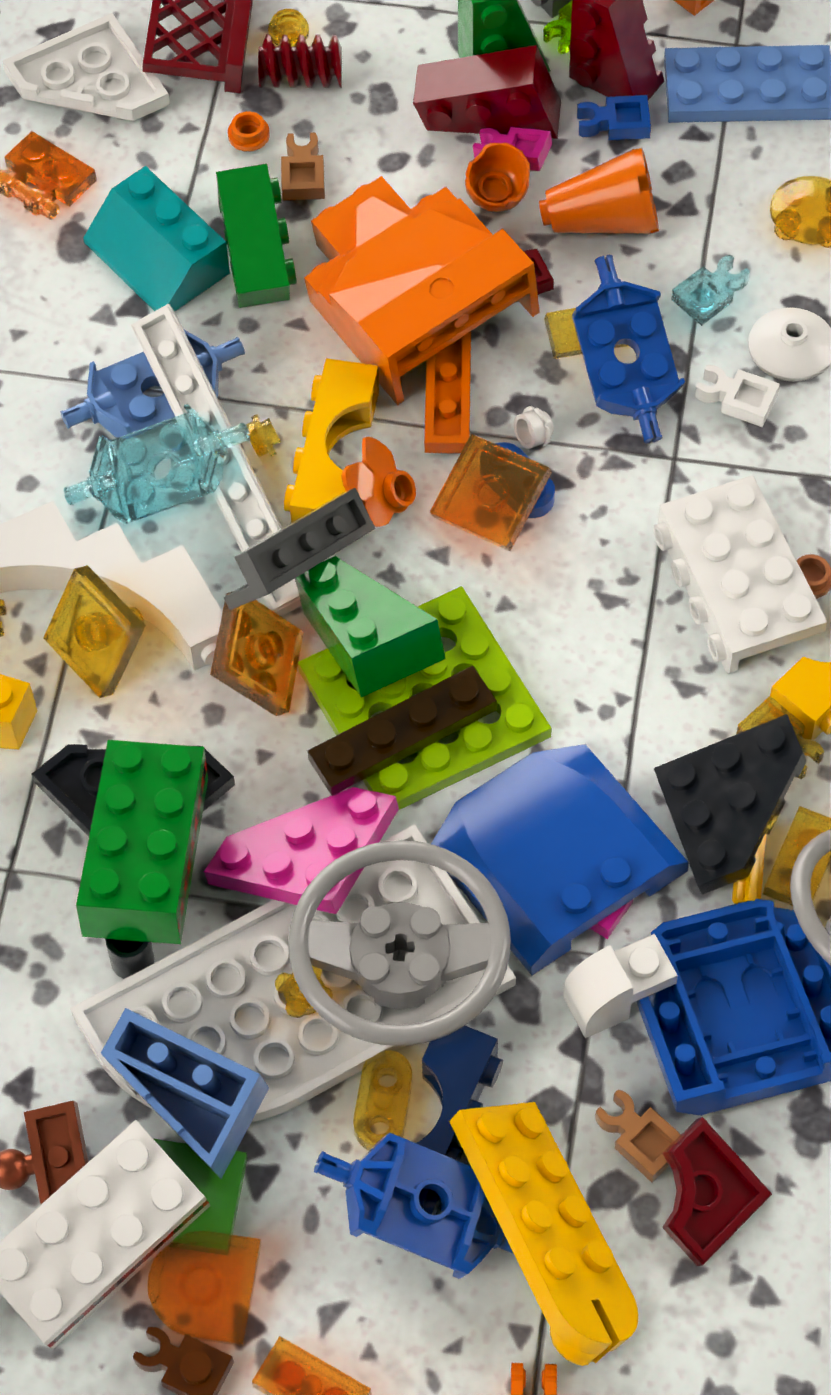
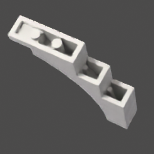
M54 501L0 524V593L33 589L63 590L91 595L110 601L134 612L153 624L175 644L194 670L205 665L218 664L226 659L229 654L236 651L232 626L184 545H180L141 563L118 522L76 541Z

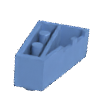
M125 1008L101 1051L102 1056L206 1165L222 1179L269 1090L268 1085L259 1073Z

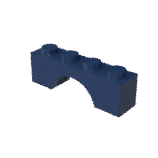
M464 1026L452 1034L430 1041L422 1058V1078L437 1094L442 1105V1111L432 1131L416 1144L460 1162L463 1149L458 1146L459 1141L449 1121L459 1110L483 1107V1103L478 1102L484 1086L486 1085L491 1088L494 1086L503 1064V1059L498 1058V1038ZM428 1188L421 1189L419 1193V1202L422 1209L428 1214L436 1215L441 1203L439 1195Z

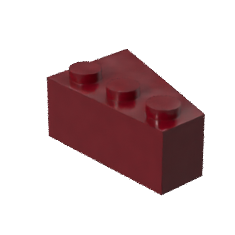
M537 45L418 65L413 105L427 131L479 134L481 129L491 128L497 130L500 134L507 135L510 128L515 127L551 131V138L558 139L561 99Z

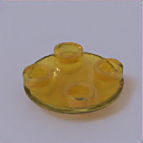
M819 176L797 177L785 182L776 190L770 203V215L774 223L776 236L783 240H794L804 244H819L825 248H831L830 179Z

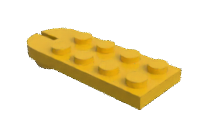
M535 1102L459 1110L449 1122L550 1325V1336L553 1345L559 1354L574 1364L584 1366L590 1362L597 1363L608 1352L617 1349L635 1332L638 1325V1308L613 1253L573 1178L544 1117Z

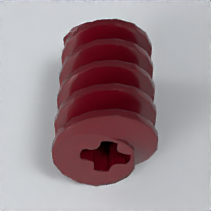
M266 34L262 46L258 48L259 88H263L267 76H270L274 88L280 87L283 76L287 77L291 88H296L300 76H303L307 88L313 87L316 76L320 77L324 88H329L333 76H336L339 87L342 88V47L337 35L332 34L328 46H324L320 34H316L312 45L308 46L304 35L299 34L295 46H291L287 34H282L279 45L274 46L271 35Z

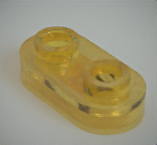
M384 1050L366 1060L362 1068L353 1124L357 1141L369 1151L389 1132L402 1138L404 1136L413 1077L409 1061L399 1052ZM386 1075L393 1076L397 1080L390 1087H384L378 1081ZM378 1122L385 1123L389 1127L384 1134H375L370 1128Z

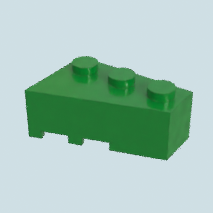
M458 0L459 58L537 45L548 72L551 71L537 37L518 0Z
M337 556L317 564L295 578L304 615L361 698L446 659L438 620Z

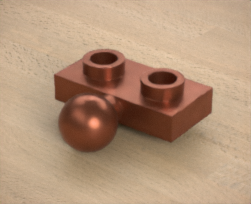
M74 1100L24 1112L31 1154L25 1155L16 1149L0 1151L1 1189H18L28 1181L30 1175L35 1174L40 1204H42L89 1162L78 1103Z

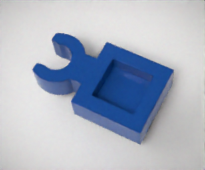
M648 95L606 97L605 106L602 107L592 102L577 104V119H590L579 121L578 133L581 137H593L600 131H608V140L650 138L651 122Z

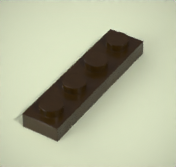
M472 665L307 750L308 760L331 796L496 711L497 700Z

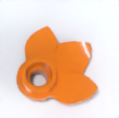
M364 437L362 440V462L346 466L342 471L341 478L346 491L356 488L374 526L381 527L389 524L393 514L405 511L413 503L416 496V487L412 477L407 472L396 469L392 452L383 443L373 437Z

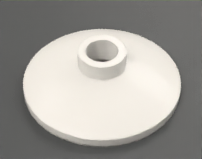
M800 308L773 310L763 315L753 325L748 341L750 356L759 369L776 379L791 382L812 379L822 374L831 364V327L820 316L808 310Z

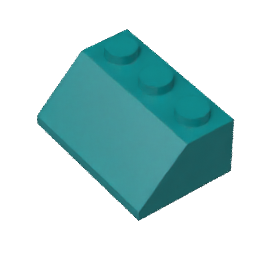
M144 166L110 190L83 237L84 243L154 311L167 304H170L173 310L177 311L230 274L226 241L147 166Z

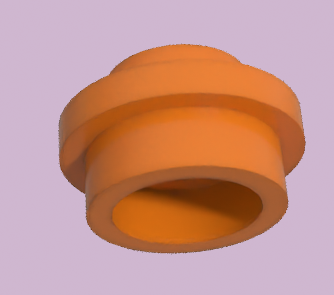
M251 111L237 114L228 127L229 142L233 147L241 151L258 150L268 142L270 137L267 122L261 115Z

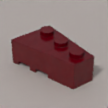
M572 0L569 78L575 80L579 85L588 87L606 97L648 95L649 100L664 83L662 71L655 69L652 55L656 52L654 40H647L643 24L648 18L643 0Z

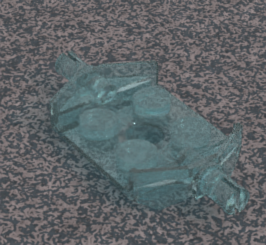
M185 404L184 409L187 413L113 440H109L104 435H101L98 438L90 467V476L85 481L64 487L65 499L69 505H74L77 502L94 497L101 501L116 519L124 524H128L212 494L223 478L224 456L228 455L227 448L250 441L249 430L243 422L222 431L215 430L189 404ZM170 459L171 469L168 475L162 479H156L154 474L156 466L161 461Z

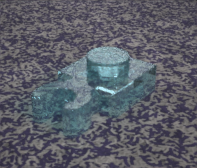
M731 254L726 255L719 260L717 270L714 273H711L703 266L672 289L671 300L702 326L733 302L734 291H739L748 284L750 270L745 268L738 274L729 273L733 268L734 257Z

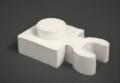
M706 365L703 380L712 382L715 385L707 386L698 382L695 397L706 403L721 401V413L763 427L777 398L780 383L739 369L733 379L727 377L721 368L714 365Z

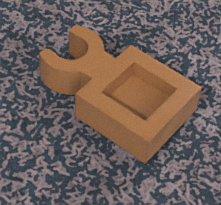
M289 133L286 137L288 156L281 157L283 201L325 199L323 155H318L319 148L316 133H310V142L305 146L296 145L294 134Z
M618 1089L614 1093L613 1101L622 1108L623 1113L613 1117L599 1107L595 1113V1120L603 1130L621 1134L615 1141V1149L653 1183L669 1167L662 1153L681 1134L651 1107L640 1117L634 1111L632 1098L626 1092Z

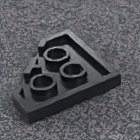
M787 714L654 768L702 895L748 877L756 861L754 855L765 834H770L786 803L784 797L794 777H799L807 762Z
M68 744L34 771L32 777L34 783L89 837L106 749H88L87 745ZM206 749L205 758L208 783L203 811L235 786L234 776Z

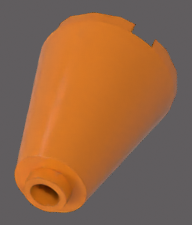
M642 148L632 149L546 190V199L539 201L543 225H552L554 233L651 234L659 231L651 180Z

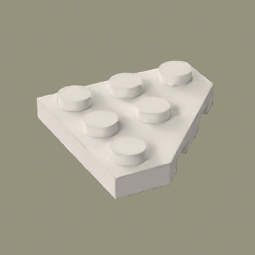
M113 13L2 61L6 75L22 99L131 121H135L170 105L169 94L155 73L142 72L143 56Z

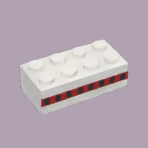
M135 1120L0 1241V1293L45 1345L54 1349L211 1205L191 1180L139 1122Z

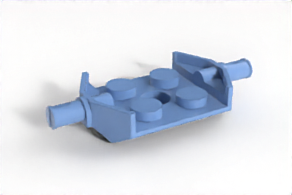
M184 330L218 398L219 371L223 370L222 363L240 355H245L243 344L236 337L216 347L209 346L207 342ZM144 351L98 371L94 361L90 362L87 387L88 398L84 399V402L60 411L67 429L92 419L94 424L100 423L113 436L126 440L177 420L164 393L158 397H149L143 394L150 387L160 386Z

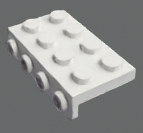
M753 475L660 504L658 524L654 525L656 542L662 551H668L672 559L671 569L674 579L679 587L685 586L690 596L689 607L692 617L698 625L703 623L709 635L707 636V644L710 654L715 662H722L727 673L737 671L739 660L826 631L828 622Z

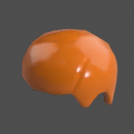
M489 143L468 164L465 173L466 192L475 205L489 212L510 210L519 204L528 191L530 163L522 150L509 143Z

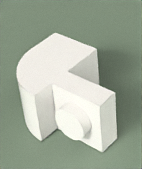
M653 934L616 951L613 950L611 945L582 961L567 976L564 982L563 998L583 1036L587 1038L630 1019L631 1004L676 984L678 975L656 935Z

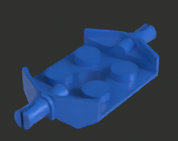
M606 255L605 258L600 256L594 262L597 266L601 284L598 290L576 307L572 314L597 407L611 414L633 416V420H639L644 443L656 442L663 438L656 418L657 409L672 398L685 383L684 378H678L658 306L661 293L660 291L629 282H621V279H618L613 255ZM620 344L630 346L636 353V361L629 364L619 361L614 354L615 346Z

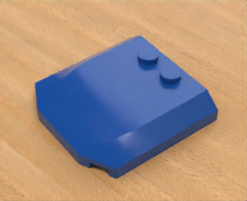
M586 744L529 754L455 802L431 843L467 860L488 879L503 903L508 917L511 937L510 950L531 976L570 951L571 940L643 892H646L649 897L686 873L689 864L687 859ZM448 873L488 922L485 912L473 892L458 878Z
M755 899L754 901H746L663 922L651 932V935H656L678 975L677 983L636 1002L676 1112L704 1115L831 1081V966L820 956L805 936L794 910L774 907V901Z

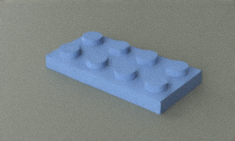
M830 45L665 48L664 68L668 123L831 120Z

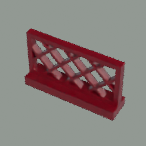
M152 0L142 72L225 82L224 92L240 94L253 0H224L215 6L208 0ZM196 2L205 12L191 19L181 9ZM173 15L182 25L168 32L159 21ZM214 20L223 30L209 37L200 26ZM191 33L200 43L186 50L177 39ZM167 45L178 55L171 60L153 58V54ZM209 51L218 60V66L200 64L195 58Z

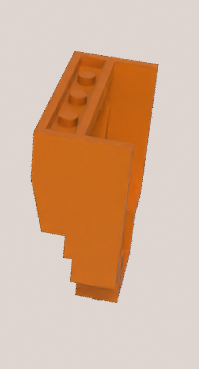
M380 176L373 182L360 186L351 196L335 206L324 209L316 218L311 220L316 245L330 261L317 265L310 274L304 277L309 300L361 363L378 366L379 384L397 405L405 401L400 381L401 376L516 301H519L532 317L540 313L534 262L503 228L492 234L461 198L457 199L447 187L433 195L424 197L415 207L410 209L387 181Z

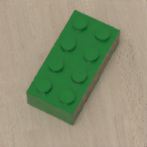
M119 740L107 741L76 902L82 937L181 945L208 783L204 747Z

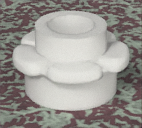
M528 406L522 414L517 415L514 419V431L523 447L530 449L537 446L539 449H542L550 442L554 426L551 417L545 411Z

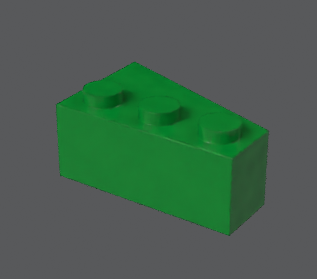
M267 164L217 171L218 205L223 217L224 235L228 245L238 307L243 308L290 300V285L297 284L293 258H284L282 245L289 244L286 219H277L275 204L282 203L278 177L270 178Z

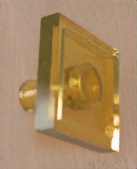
M86 565L74 568L43 639L99 698L114 694L146 625L141 612L136 607H128Z

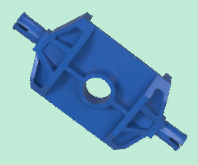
M390 1132L381 1138L361 1160L356 1159L351 1164L326 1154L324 1151L320 1153L316 1161L318 1165H315L314 1173H319L341 1182L343 1187H346L350 1235L358 1237L365 1233L454 1270L452 1276L457 1279L469 1274L492 1248H500L514 1254L472 1167ZM428 1188L439 1195L442 1208L438 1215L428 1214L420 1206L419 1193L421 1189Z

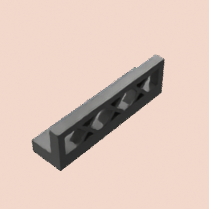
M356 488L338 495L236 555L234 558L247 584L223 597L229 610L272 593L376 529Z

